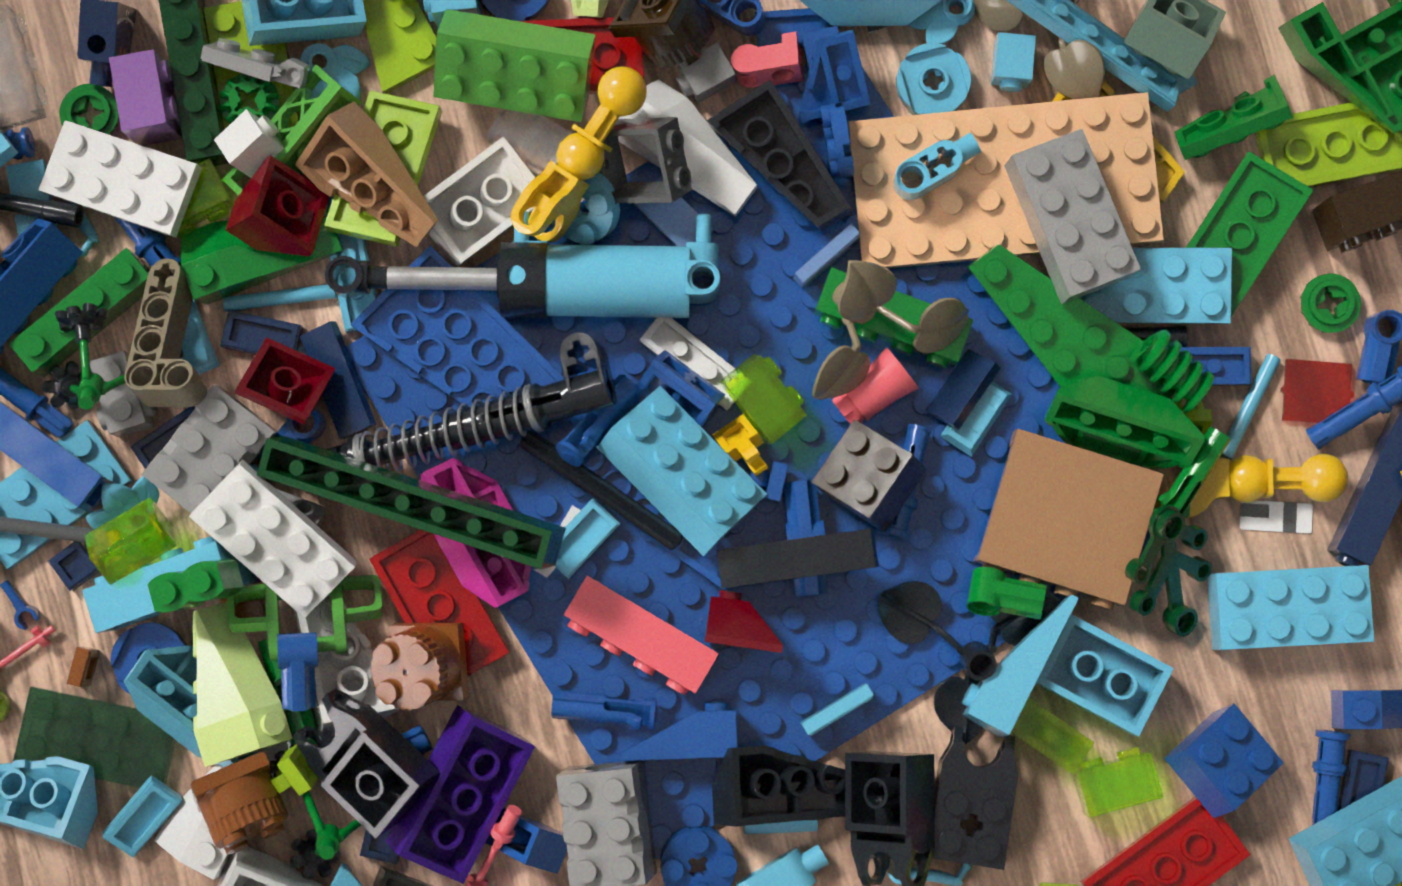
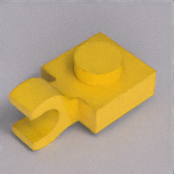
M744 414L712 434L717 444L735 462L743 458L755 476L768 468L757 450V447L764 442Z

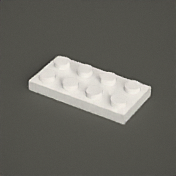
M65 120L38 190L176 238L202 167L196 163Z
M243 459L189 515L195 523L304 618L357 565V561L269 482L263 477L258 476L257 472Z

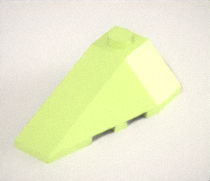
M227 602L193 611V657L197 659V680L193 682V694L197 695V716L193 717V731L204 766L208 767L265 750L293 739L284 709H282V703L246 633H233L230 631Z

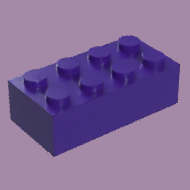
M457 705L428 759L440 771L439 774L402 819L392 827L385 842L399 856L464 884L535 746L521 735Z

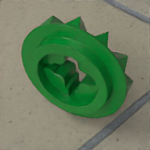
M240 73L234 78L228 79L223 90L219 92V108L229 124L246 109L258 118L264 115L270 120L279 110V94L271 81L268 82ZM240 91L246 92L250 96L257 93L254 100L260 110L259 112L248 106L243 109L240 108L243 103L240 98Z
M82 84L73 88L63 98L59 111L62 126L66 120L108 135L114 128L118 127L119 114L115 96L102 86ZM89 100L96 111L103 112L94 117L92 127L86 118L76 116L88 111Z
M1328 273L1315 277L1306 284L1300 296V313L1305 316L1309 326L1320 330L1322 333H1338L1347 329L1356 321L1361 309V299L1357 288L1349 279L1338 274ZM1325 293L1329 295L1330 299L1337 298L1339 300L1343 298L1344 300L1334 307V314H1331L1329 309H1317L1316 307L1325 300Z

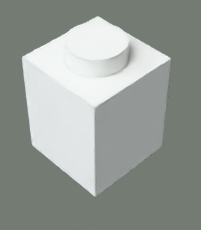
M247 109L214 139L229 164L250 178L253 177L266 157L270 155L276 157L284 149L276 136L279 130L275 124L263 115L258 118Z

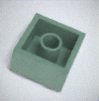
M1146 0L1132 24L1124 43L1129 45L1135 53L1141 56H1148L1159 62L1170 73L1181 75L1189 80L1211 46L1226 11L1206 0Z

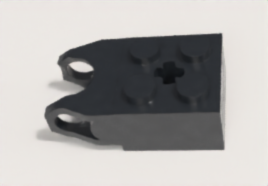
M335 688L326 693L322 698L327 714L333 722L335 736L306 725L302 729L297 730L293 737L310 769L323 781L321 786L376 839L402 819L440 771L373 707ZM335 701H338V702H340L341 704H343L346 709H344V708L338 706V705L335 703ZM306 737L313 739L318 746L308 742Z
M952 727L950 741L938 762L934 783V859L1004 870L1018 781V769L1014 756L1015 736H1004L996 757L984 766H975L965 755L963 727ZM970 814H975L974 819L978 821L977 828H973L971 833H965L966 829L960 826L961 820H968Z
M881 751L845 753V830L851 831V852L862 886L881 885L889 868L891 858L895 864L896 873L902 886L925 885L935 852L934 754ZM873 858L875 863V872L874 875L870 877L868 873V866L870 860ZM913 861L917 867V875L914 881L910 877Z

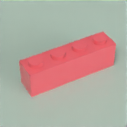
M586 576L564 613V616L571 619L567 625L568 627L585 637L588 636L590 631L603 638L600 646L619 657L623 651L636 658L633 665L653 676L656 670L669 677L666 685L684 696L688 690L696 694L719 654L589 576Z

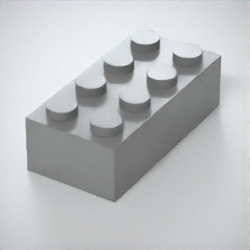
M1083 129L1013 154L1004 167L1061 305L1129 279L1141 270Z

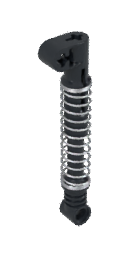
M582 332L573 333L567 336L560 348V359L565 380L544 386L534 383L525 385L524 388L517 387L513 395L503 391L499 399L489 395L485 403L475 399L471 407L462 403L457 411L448 407L444 415L435 411L430 416V419L421 415L416 423L407 419L402 427L397 423H393L388 430L379 427L375 435L365 431L364 433L349 437L347 443L342 444V446L337 445L326 450L381 468L385 464L387 470H389V463L392 462L396 471L401 472L403 469L402 459L405 458L411 468L416 467V455H420L422 461L425 464H429V451H434L435 456L439 460H443V447H448L451 455L456 456L459 449L464 448L466 452H470L473 445L478 444L480 448H484L487 441L492 440L494 444H498L501 437L506 436L508 440H512L515 433L520 432L522 436H526L529 429H534L536 432L550 429L553 422L616 405V391L607 352L599 342L588 334ZM583 357L586 363H588L595 369L598 368V370L578 375L579 373L588 371L587 366L581 361H579V358ZM439 415L442 418V422L433 424V417ZM425 419L429 426L419 428V421ZM406 424H413L415 430L406 432ZM398 427L401 430V434L392 436V428ZM380 431L386 432L387 438L379 440L377 438ZM366 435H371L374 438L373 442ZM409 457H413V464L411 463ZM398 460H399V466H400V468H398V466H397V464H396L395 461H398Z

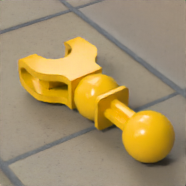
M623 66L615 67L602 76L598 84V98L601 104L585 129L576 124L572 126V129L577 132L568 135L560 142L556 153L557 164L550 160L544 171L526 186L512 208L510 218L518 232L535 236L538 240L548 241V243L556 242L563 237L575 219L583 194L589 186L585 180L593 178L601 171L605 160L604 149L608 152H611L613 149L605 144L604 140L620 116L636 113L646 100V83L636 70ZM534 207L529 217L528 225H526L524 213L527 209ZM555 219L556 225L554 229L550 232L545 233L544 231Z
M1330 454L1314 455L1308 458L1301 467H1273L1272 459L1262 461L1256 456L1251 455L1237 456L1231 461L1229 459H1218L1192 500L1188 518L1203 512L1214 499L1232 497L1237 501L1249 503L1257 501L1263 496L1264 498L1273 497L1274 490L1302 489L1304 494L1312 500L1329 502L1337 499L1345 491L1348 485V471L1340 459ZM1159 500L1155 503L1154 508L1156 509L1162 506Z

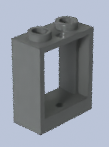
M677 117L617 120L604 140V143L613 149L611 152L604 149L605 160L601 171H599L600 174L611 182L615 190L611 192L615 203H673L692 190L691 172L687 167L683 147L684 137L680 131ZM654 135L663 181L627 182L618 136Z

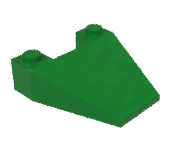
M1387 0L1391 7L1343 34L1339 32L1323 2L1278 27L1297 62L1391 133L1395 134L1402 130V0Z

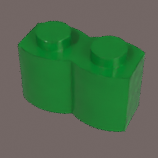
M233 559L198 562L189 566L185 571L160 574L147 584L154 611L157 612L192 609L208 600L233 596L244 587L237 561Z

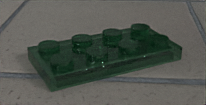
M30 686L13 761L24 759L27 761L46 760V757L58 756L94 767L95 779L140 788L152 775L166 785L176 740L140 713L136 707Z

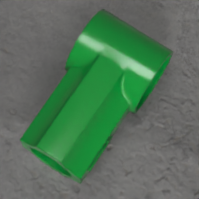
M978 567L972 572L966 607L969 611L981 616H996L1003 612L1040 620L1047 585L1007 578L1004 572L992 567Z

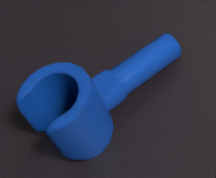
M8 580L0 585L17 611L14 616V622L17 627L23 630L28 629L27 624L22 619L24 611L30 612L35 621L40 619L39 610L35 606L26 605Z

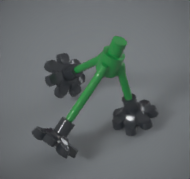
M85 303L83 310L78 306H69L66 308V311L58 310L55 312L60 330L64 332L75 331V340L80 346L82 371L79 373V365L74 361L67 362L65 370H62L58 365H53L49 368L48 372L54 379L53 381H45L42 388L46 393H54L50 403L55 408L63 406L66 402L69 410H75L79 406L82 409L89 410L99 401L101 395H105L110 390L126 383L124 380L125 374L107 382L99 374L92 372L88 343L91 342V330L103 328L104 320L107 319V309H97V305ZM182 350L179 359L183 358L184 356Z
M296 743L291 744L290 748L295 746ZM281 750L274 755L276 760L269 761L270 773L274 774V777L277 776L275 774L279 770L277 764L285 754V750ZM310 791L302 794L315 829H310L306 832V841L299 838L293 840L291 848L298 852V855L290 858V865L293 869L303 866L302 877L312 880L316 871H318L322 878L331 875L332 870L329 863H337L340 860V852L338 851L340 843L359 828L361 824L356 819L341 829L333 824H325L319 815Z

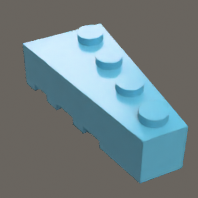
M210 536L193 542L195 549L183 552L182 548L162 553L160 554L162 561L150 565L149 560L132 564L127 567L128 573L118 577L117 573L114 572L94 579L96 585L86 588L82 592L95 633L115 631L161 615L160 612L154 611L147 585L160 574L185 571L189 566L202 561L233 559L237 561L243 585L248 586L257 583L258 577Z

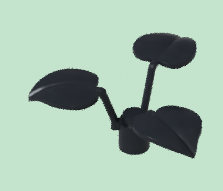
M909 581L882 591L878 596V613L886 629L896 639L909 644L920 643L926 638L930 627L960 654V662L967 671L964 679L961 677L946 679L936 690L933 703L940 721L950 731H952L953 726L963 727V742L967 744L983 728L963 715L967 706L962 704V700L972 683L978 686L980 680L988 679L994 674L997 662L992 653L997 650L995 643L998 631L1000 630L1001 637L1005 642L1016 646L1057 606L1059 599L1053 593L1046 590L1040 620L1003 612L996 616H990L996 624L991 627L987 645L979 641H972L963 646L940 625L935 623L934 620L939 617L942 611V601L938 592L924 582Z

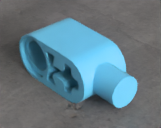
M968 133L955 142L949 140L938 141L901 163L895 173L894 188L896 193L903 199L916 200L954 178L959 172L962 163L981 153V149L974 136ZM939 154H942L944 158L951 156L950 167L947 168L943 163L933 168L931 175L933 178L931 179L928 169L937 163ZM907 172H915L921 177L922 184L917 188H908L902 183L901 177Z
M818 844L802 854L798 847L749 874L735 885L812 886L817 882L814 873L829 865V862Z

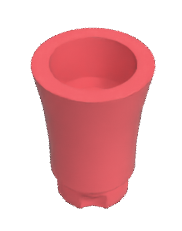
M886 347L870 364L869 371L862 383L849 393L834 397L832 402L851 425L854 419L860 423L865 419L868 422L879 412L919 388L897 358Z

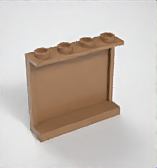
M1016 429L1013 431L1010 439V451L981 547L974 561L982 563V567H992L1002 572L1007 571L1019 575L1018 580L1039 584L1043 582L1055 586L1054 593L1064 597L1070 595L1077 597V594L1091 597L1090 604L1102 609L1112 611L1114 605L1124 606L1132 580L1126 577L1125 569L1130 560L1140 556L1164 474Z

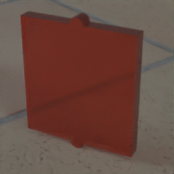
M1286 359L1284 386L1280 388V392L1283 394L1282 421L1319 423L1349 404L1350 398L1354 397V392L1351 391L1352 364Z

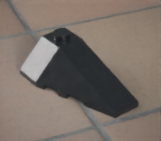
M765 745L728 748L712 784L714 824L737 827L845 817V769L822 764Z

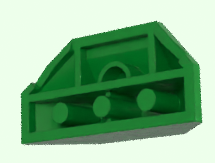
M1098 375L1059 388L1044 420L1049 426L1053 427L1057 435L1066 444L1150 470L1166 469L1177 465L1180 468L1190 467L1205 439L1204 434L1170 398Z

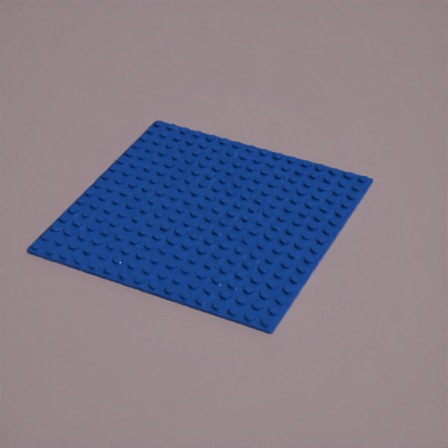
M805 64L803 66L804 81L774 86L831 175L822 117L802 123L799 118V110L808 75V67ZM864 69L863 73L871 104L845 111L847 126L849 121L894 117ZM715 131L757 184V189L736 217L693 189L682 196L698 214H709L711 216V227L713 228L711 243L719 245L718 270L720 274V289L716 298L711 302L690 304L689 318L672 319L748 378L751 383L728 411L718 405L702 428L715 441L712 434L744 414L764 442L757 447V450L762 460L768 466L764 470L765 472L770 473L772 463L775 461L788 464L784 483L813 480L850 426L849 422L832 402L833 398L822 400L813 398V385L821 365L833 350L842 345L852 347V339L846 326L842 325L841 329L838 330L823 325L819 322L821 317L814 315L831 267L847 273L849 260L861 261L859 239L857 243L807 287L801 288L793 278L796 271L851 223L858 230L853 176L833 178L853 211L851 214L854 216L849 217L846 223L840 220L823 232H820ZM650 161L626 174L627 182H656L660 177L663 178L661 168ZM584 200L580 204V210L589 213V210L585 207L586 200ZM619 203L620 216L614 230L607 236L590 244L675 246L634 203ZM550 224L544 232L552 231L555 226ZM564 235L558 241L549 243L582 245L580 243L568 239ZM529 236V241H541L535 236ZM500 252L475 268H497ZM974 261L889 268L888 270L896 277V291L931 304L942 298H956L969 310L968 317L974 319L959 362L968 349L996 362L1001 369L993 379V382L1010 392L1012 396L973 456L970 457L940 437L948 424L933 417L927 411V408L958 363L955 366L948 364L947 369L927 363V356L913 351L912 355L909 356L892 350L890 348L892 343L877 338L876 343L859 338L861 343L859 352H864L869 356L870 364L887 347L919 388L900 398L868 422L865 419L861 424L902 448L908 424L921 425L931 429L923 459V466L927 471L917 484L914 498L917 499L918 507L917 510L912 512L908 533L911 535L909 541L892 539L876 533L877 528L828 498L817 488L820 520L823 519L825 535L874 529L879 567L827 574L828 594L795 597L794 579L729 587L725 590L742 593L741 600L751 603L782 643V653L705 642L711 596L719 597V591L723 589L599 501L597 502L620 525L568 579L557 568L548 577H545L534 570L538 568L531 566L528 580L530 581L529 591L498 607L552 696L554 691L629 700L642 697L644 701L651 702L652 698L657 699L658 714L654 730H649V726L644 725L640 726V729H635L628 724L568 720L594 764L622 761V752L696 711H705V703L728 702V710H736L737 747L765 745L776 748L779 751L817 761L964 668L960 662V654L932 628L929 627L926 638L917 644L902 642L892 636L886 629L878 613V596L882 591L905 582H924L938 592L942 601V611L934 622L940 625L961 645L964 646L972 641H979L985 645L988 644L991 627L996 622L990 616H981L969 611L966 604L972 572L975 568L982 567V563L975 562L974 558L978 555L1010 451L1009 443L1012 433L1016 429H1021L1059 442H1065L1057 435L1053 427L1044 421L1048 408L1060 386L967 267ZM698 276L694 279L693 284L699 289H707L713 284V281L708 276ZM476 290L500 314L497 291ZM503 317L563 377L564 372L560 359V348L567 336L573 333L582 332L588 334L605 348L613 381L620 374L626 375L627 378L637 385L654 358L657 357L656 354L639 342L640 338L657 317ZM365 335L346 346L362 387L388 429L393 423H397L402 427L407 419L416 423L421 415L430 419V416L435 411L444 415L448 407L457 411L461 405ZM583 357L579 358V361H581L587 366L588 371L579 373L578 375L598 370V368L595 369L588 363H586ZM638 387V395L640 397L621 417V419L625 415H627L632 409H634L639 403H641L646 397H648L653 391L648 387L644 388V390ZM439 415L433 417V424L442 422V418ZM425 419L419 421V428L429 426ZM406 424V432L415 430L413 424ZM393 427L391 434L393 436L401 434V430L398 427ZM506 436L499 438L498 444H494L492 440L485 442L484 448H480L478 444L473 445L470 452H466L464 448L459 449L456 456L451 455L448 447H443V460H439L435 456L434 451H429V464H425L420 455H416L417 463L416 467L413 468L421 480L420 474L452 458H456L463 465L476 469L496 480L513 511L559 526L572 505L582 510L593 498L551 467L521 448L513 440H508ZM409 457L411 463L413 464V457ZM740 458L737 460L736 463L750 476L751 470L744 459ZM783 490L779 504L764 501V497L725 538L735 548L785 541L787 514ZM1149 526L1139 557H1141L1151 536ZM1004 571L1007 578L1018 580L1019 575ZM586 576L591 577L719 653L696 694L688 690L684 696L666 685L669 677L656 670L653 676L633 665L636 658L623 651L619 657L600 646L603 638L590 631L588 636L585 637L567 626L571 619L564 616V613ZM1041 582V584L1047 585V591L1053 593L1059 599L1058 604L1066 598L1054 593L1055 586ZM1000 630L997 633L996 647L1005 642L1001 637ZM868 684L874 694L871 700L811 736L806 734L800 724L801 721L860 685ZM724 757L644 760L656 859H660L661 850L666 841L680 829L687 827L689 829L695 827L702 828L701 826L712 827L715 825L713 819L712 784Z

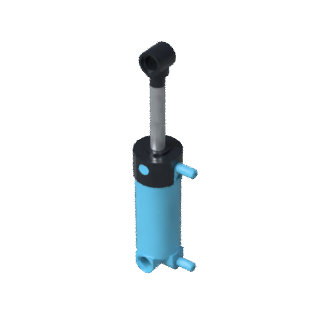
M525 211L524 213V222L526 225H528V220L530 217V214L527 211ZM698 214L696 216V242H686V246L549 244L548 241H529V235L520 233L514 228V241L501 242L497 268L371 266L370 260H355L352 257L339 256L331 260L327 265L325 280L334 292L345 298L357 297L360 294H370L371 289L497 291L501 317L689 318L690 304L709 303L719 293V245L711 243V216L709 214ZM345 268L354 269L356 276L353 283L349 286H340L338 284L339 273ZM698 276H708L713 281V284L707 289H699L694 286L693 281Z

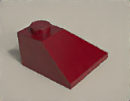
M270 155L266 157L236 198L226 231L255 250L310 256L314 251L329 195L320 191L308 179Z
M266 337L236 387L234 394L305 425L336 368Z
M720 590L719 597L711 596L705 642L782 653V643L751 603L741 600L742 593Z

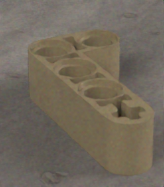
M169 258L157 261L148 273L124 380L126 385L146 406L192 407L201 403L205 398L207 384L188 361L179 359L193 297L182 267L174 259Z

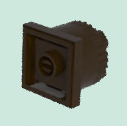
M624 0L608 28L615 38L634 37L647 58L657 68L675 66L681 63L684 66L691 65L700 59L702 47L706 45V42L709 41L710 36L715 31L712 19L700 0Z

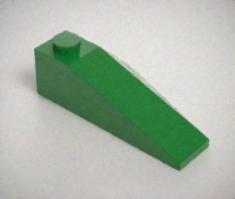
M323 216L313 254L301 256L255 250L226 231L228 221H214L180 235L181 266L193 300L208 305L223 299V297L231 296L343 252L338 233L330 232L325 228L324 224L327 216Z

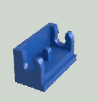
M666 350L654 358L637 384L642 390L648 387L652 391L661 386L701 427L704 426L725 396L723 392Z

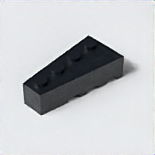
M771 80L706 120L733 149L820 232L853 213L850 205Z

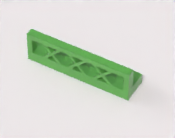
M316 64L307 76L306 86L300 89L296 88L271 119L279 130L276 136L284 147L275 158L300 175H303L304 173L295 163L327 115L354 101L358 106L362 102ZM322 79L328 86L319 97L311 99L312 90ZM301 111L300 120L294 127L288 128V119L294 112ZM233 166L222 181L238 196L244 189L237 183L244 173Z

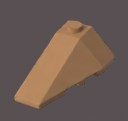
M355 101L327 115L295 163L320 191L330 197L338 195L350 203L349 208L358 213L367 212L378 219L380 226L416 247L422 244L439 221L382 129Z

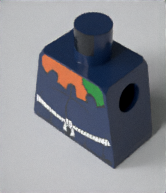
M104 0L80 1L77 56L79 60L91 62L89 84L112 87L109 57L130 54L137 9L119 2Z

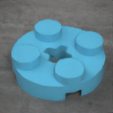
M926 43L912 49L901 62L896 76L897 94L903 105L909 109L912 115L956 111L964 103L971 85V73L964 57L940 43ZM933 72L935 77L942 76L943 82L938 85V90H932L930 86L926 87L923 81L928 78L927 73Z
M599 172L593 178L585 180L589 186L582 198L586 200L585 207L589 210V213L582 212L579 208L575 219L564 234L568 239L582 245H590L610 234L616 227L620 216L619 202L615 204L611 193L615 190L611 182ZM555 219L551 223L554 226L556 225Z

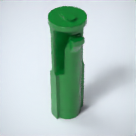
M1209 427L1204 434V443L1191 466L1184 467L1170 490L1160 495L1157 499L1161 502V505L1170 504L1177 507L1185 518H1188L1190 514L1192 500L1231 440L1223 432Z

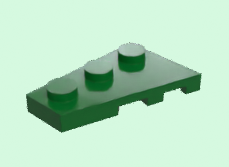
M1275 75L1263 81L1265 88L1250 96L1249 92L1245 91L1234 97L1235 103L1225 111L1212 110L1175 131L1174 133L1184 160L1192 157L1200 158L1206 156L1215 148L1228 143H1239L1245 140L1248 135L1263 129H1275L1281 126L1284 121L1293 118Z

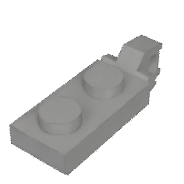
M219 38L218 42L203 45L202 61L268 82L277 81L299 89L306 86L310 65L296 58H290L281 62L275 60V54L269 51L253 49L252 52L240 49L239 42Z

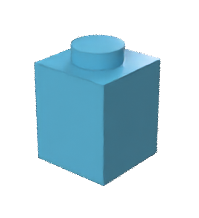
M998 33L994 41L991 85H998L1000 90L1006 92H1020L1022 88H1028L1033 78L1036 35Z

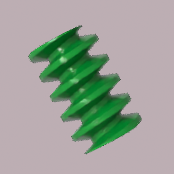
M1161 330L1145 339L1131 354L1129 362L1131 363L1141 357L1143 361L1138 371L1142 373L1152 368L1154 371L1149 379L1151 383L1163 378L1165 381L1160 388V392L1166 393L1174 389L1175 393L1171 400L1177 403L1185 399L1186 403L1182 408V412L1185 414L1193 410L1204 399L1214 381V375L1210 371L1202 372V363L1200 361L1191 362L1192 354L1187 350L1180 352L1181 343L1178 340L1170 341V332Z

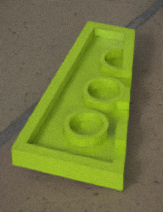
M363 0L367 20L365 27L382 93L388 94L435 68L437 37L416 0Z

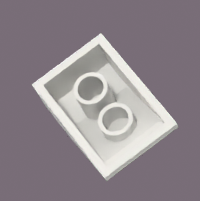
M504 136L424 195L425 200L439 220L429 235L453 267H460L513 226L510 218L512 208L526 186L535 178ZM534 207L529 208L526 211L530 213L534 209Z

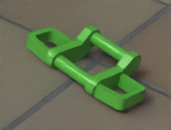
M377 575L346 576L327 595H331L334 636L317 637V652L336 651V654L348 653L345 623L379 619L383 616L381 582ZM266 584L243 587L235 595L227 597L230 631L233 633L267 631L270 661L278 660L277 634H280L279 600L283 599ZM369 589L374 591V604L344 609L343 590ZM265 598L266 617H236V605L239 602Z

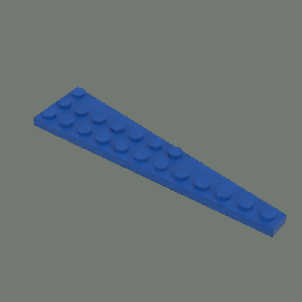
M430 245L408 267L452 266ZM385 289L350 324L460 404L465 403L470 407L475 399L485 403L489 395L499 399L503 391L513 395L517 387L524 388L525 385L534 383L544 386L565 380L476 290ZM587 413L553 422L550 429L536 433L556 446ZM520 432L515 433L512 440L520 445L519 443L523 436ZM605 434L586 455L582 464L672 525L597 448L606 436ZM630 523L724 591L727 589L721 587L717 550L735 547L725 537L703 557L684 536L674 550H670Z

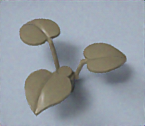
M973 0L975 4L974 13L983 24L993 30H1011L1019 25L1024 17V12L1006 0ZM1080 0L1070 1H1072L1074 4H1077ZM1059 38L1060 49L1049 51L1044 58L1045 74L1051 85L1060 93L1072 99L1100 97L1105 77V63L1098 48L1085 40H1074L1067 45V42Z
M849 260L846 279L837 286L832 299L838 306L839 314L843 317L842 322L848 328L852 339V347L850 348L846 345L839 346L827 356L815 379L812 390L813 398L822 400L847 394L857 388L865 379L870 368V358L866 353L859 352L861 343L854 326L855 322L860 324L866 323L878 311L910 332L917 333L913 342L916 350L922 353H934L946 348L960 335L967 322L969 310L956 298H942L934 301L925 309L920 317L919 325L911 324L882 306L889 302L895 294L897 280L894 274L887 268L872 262Z

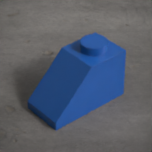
M1331 690L1332 728H1402V690Z
M506 808L502 809L496 823L501 821ZM521 815L514 827L515 836L512 842L503 844L499 851L525 865L558 874L567 852V844L564 842L563 833ZM490 832L485 843L492 846L494 838Z

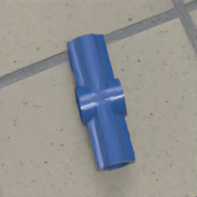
M812 480L784 483V504L787 514V523H785L786 540L825 535L823 519L820 520L817 487L811 482ZM827 574L795 578V597L828 594Z

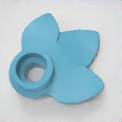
M942 0L908 25L918 30H926L927 43L945 44L954 37L958 27L966 25L972 19L975 11L974 1ZM957 5L961 7L962 13L953 14L949 8Z
M322 43L312 44L302 52L300 61L310 65L308 74L314 67L312 58L315 55H321L326 60V65L322 69L360 100L361 88L355 74L365 70L370 65V61L364 53L349 45H341L332 49ZM322 79L312 90L311 99L319 97L328 86Z
M144 476L132 488L121 484L104 483L101 489L103 509H98L86 516L87 522L94 530L107 535L126 532L132 536L149 534L156 528L159 521L158 512L155 508L159 499L158 487ZM139 518H145L140 522H135Z

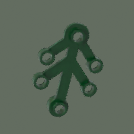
M1165 504L1160 506L1151 515L1149 520L1150 539L1140 559L1133 558L1129 561L1125 569V575L1137 584L1145 583L1150 577L1145 590L1136 591L1130 599V608L1143 616L1149 615L1154 610L1156 598L1165 582L1168 607L1162 615L1163 623L1167 630L1180 637H1185L1196 627L1198 616L1194 609L1184 605L1179 568L1186 571L1189 577L1203 582L1210 576L1212 565L1208 560L1199 556L1192 558L1177 551L1176 540L1180 538L1185 546L1194 550H1200L1208 540V533L1197 525H1185V518L1180 510L1173 505ZM1161 549V557L1151 575V566Z

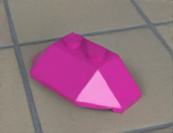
M456 458L445 461L420 474L421 481L513 510L496 480L476 469L463 465ZM434 534L462 586L494 608L529 591L530 581L528 580L531 566Z

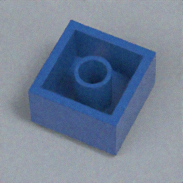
M1235 703L1211 713L1164 758L1213 818L1235 811L1284 763Z

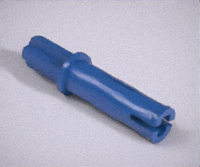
M0 366V394L24 412L28 421H36L55 437L62 438L69 433L73 425L71 419L49 403L47 396L36 394Z

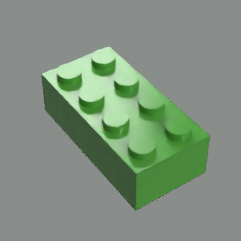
M446 9L437 31L433 97L582 122L589 99L596 34Z

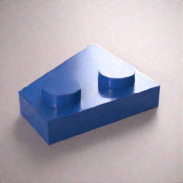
M853 30L816 39L799 110L801 123L821 118L820 106L842 101L845 111L871 104Z

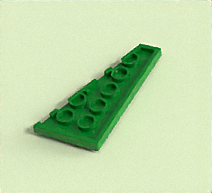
M998 243L967 266L1060 388L1098 375L1167 398L1175 393L1174 389L1166 393L1160 392V388L1165 381L1163 378L1154 383L1149 381L1154 371L1152 368L1142 373L1138 371L1143 361L1141 357L1131 363L1129 362L1131 354L1143 340L1080 298L1061 305L1052 280Z

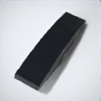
M874 529L717 550L722 588L879 567Z

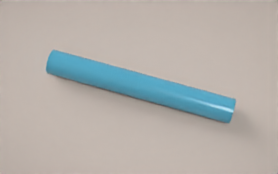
M328 284L223 297V307L225 312H228V310L236 311L337 298V293Z
M1272 354L1266 355L1227 434L1231 440L1223 451L1222 457L1229 460L1233 459L1281 361L1280 358Z

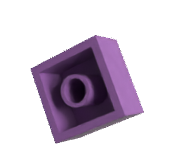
M154 49L109 57L121 131L135 144L141 146L183 139L168 61L166 59L163 60Z

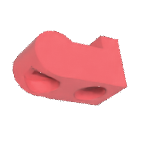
M796 32L782 34V43L760 47L752 44L739 46L731 55L730 61L736 73L737 82L746 88L759 87L769 80L774 85L804 81L802 50Z

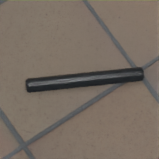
M529 429L526 436L522 437L519 443L521 448L668 549L674 550L678 546L683 535L675 527L583 464L579 467L568 464L560 457L556 451V446L535 431Z

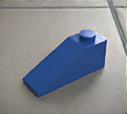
M728 702L705 703V711H696L623 751L622 761L724 757L728 748L737 747L736 710H728Z

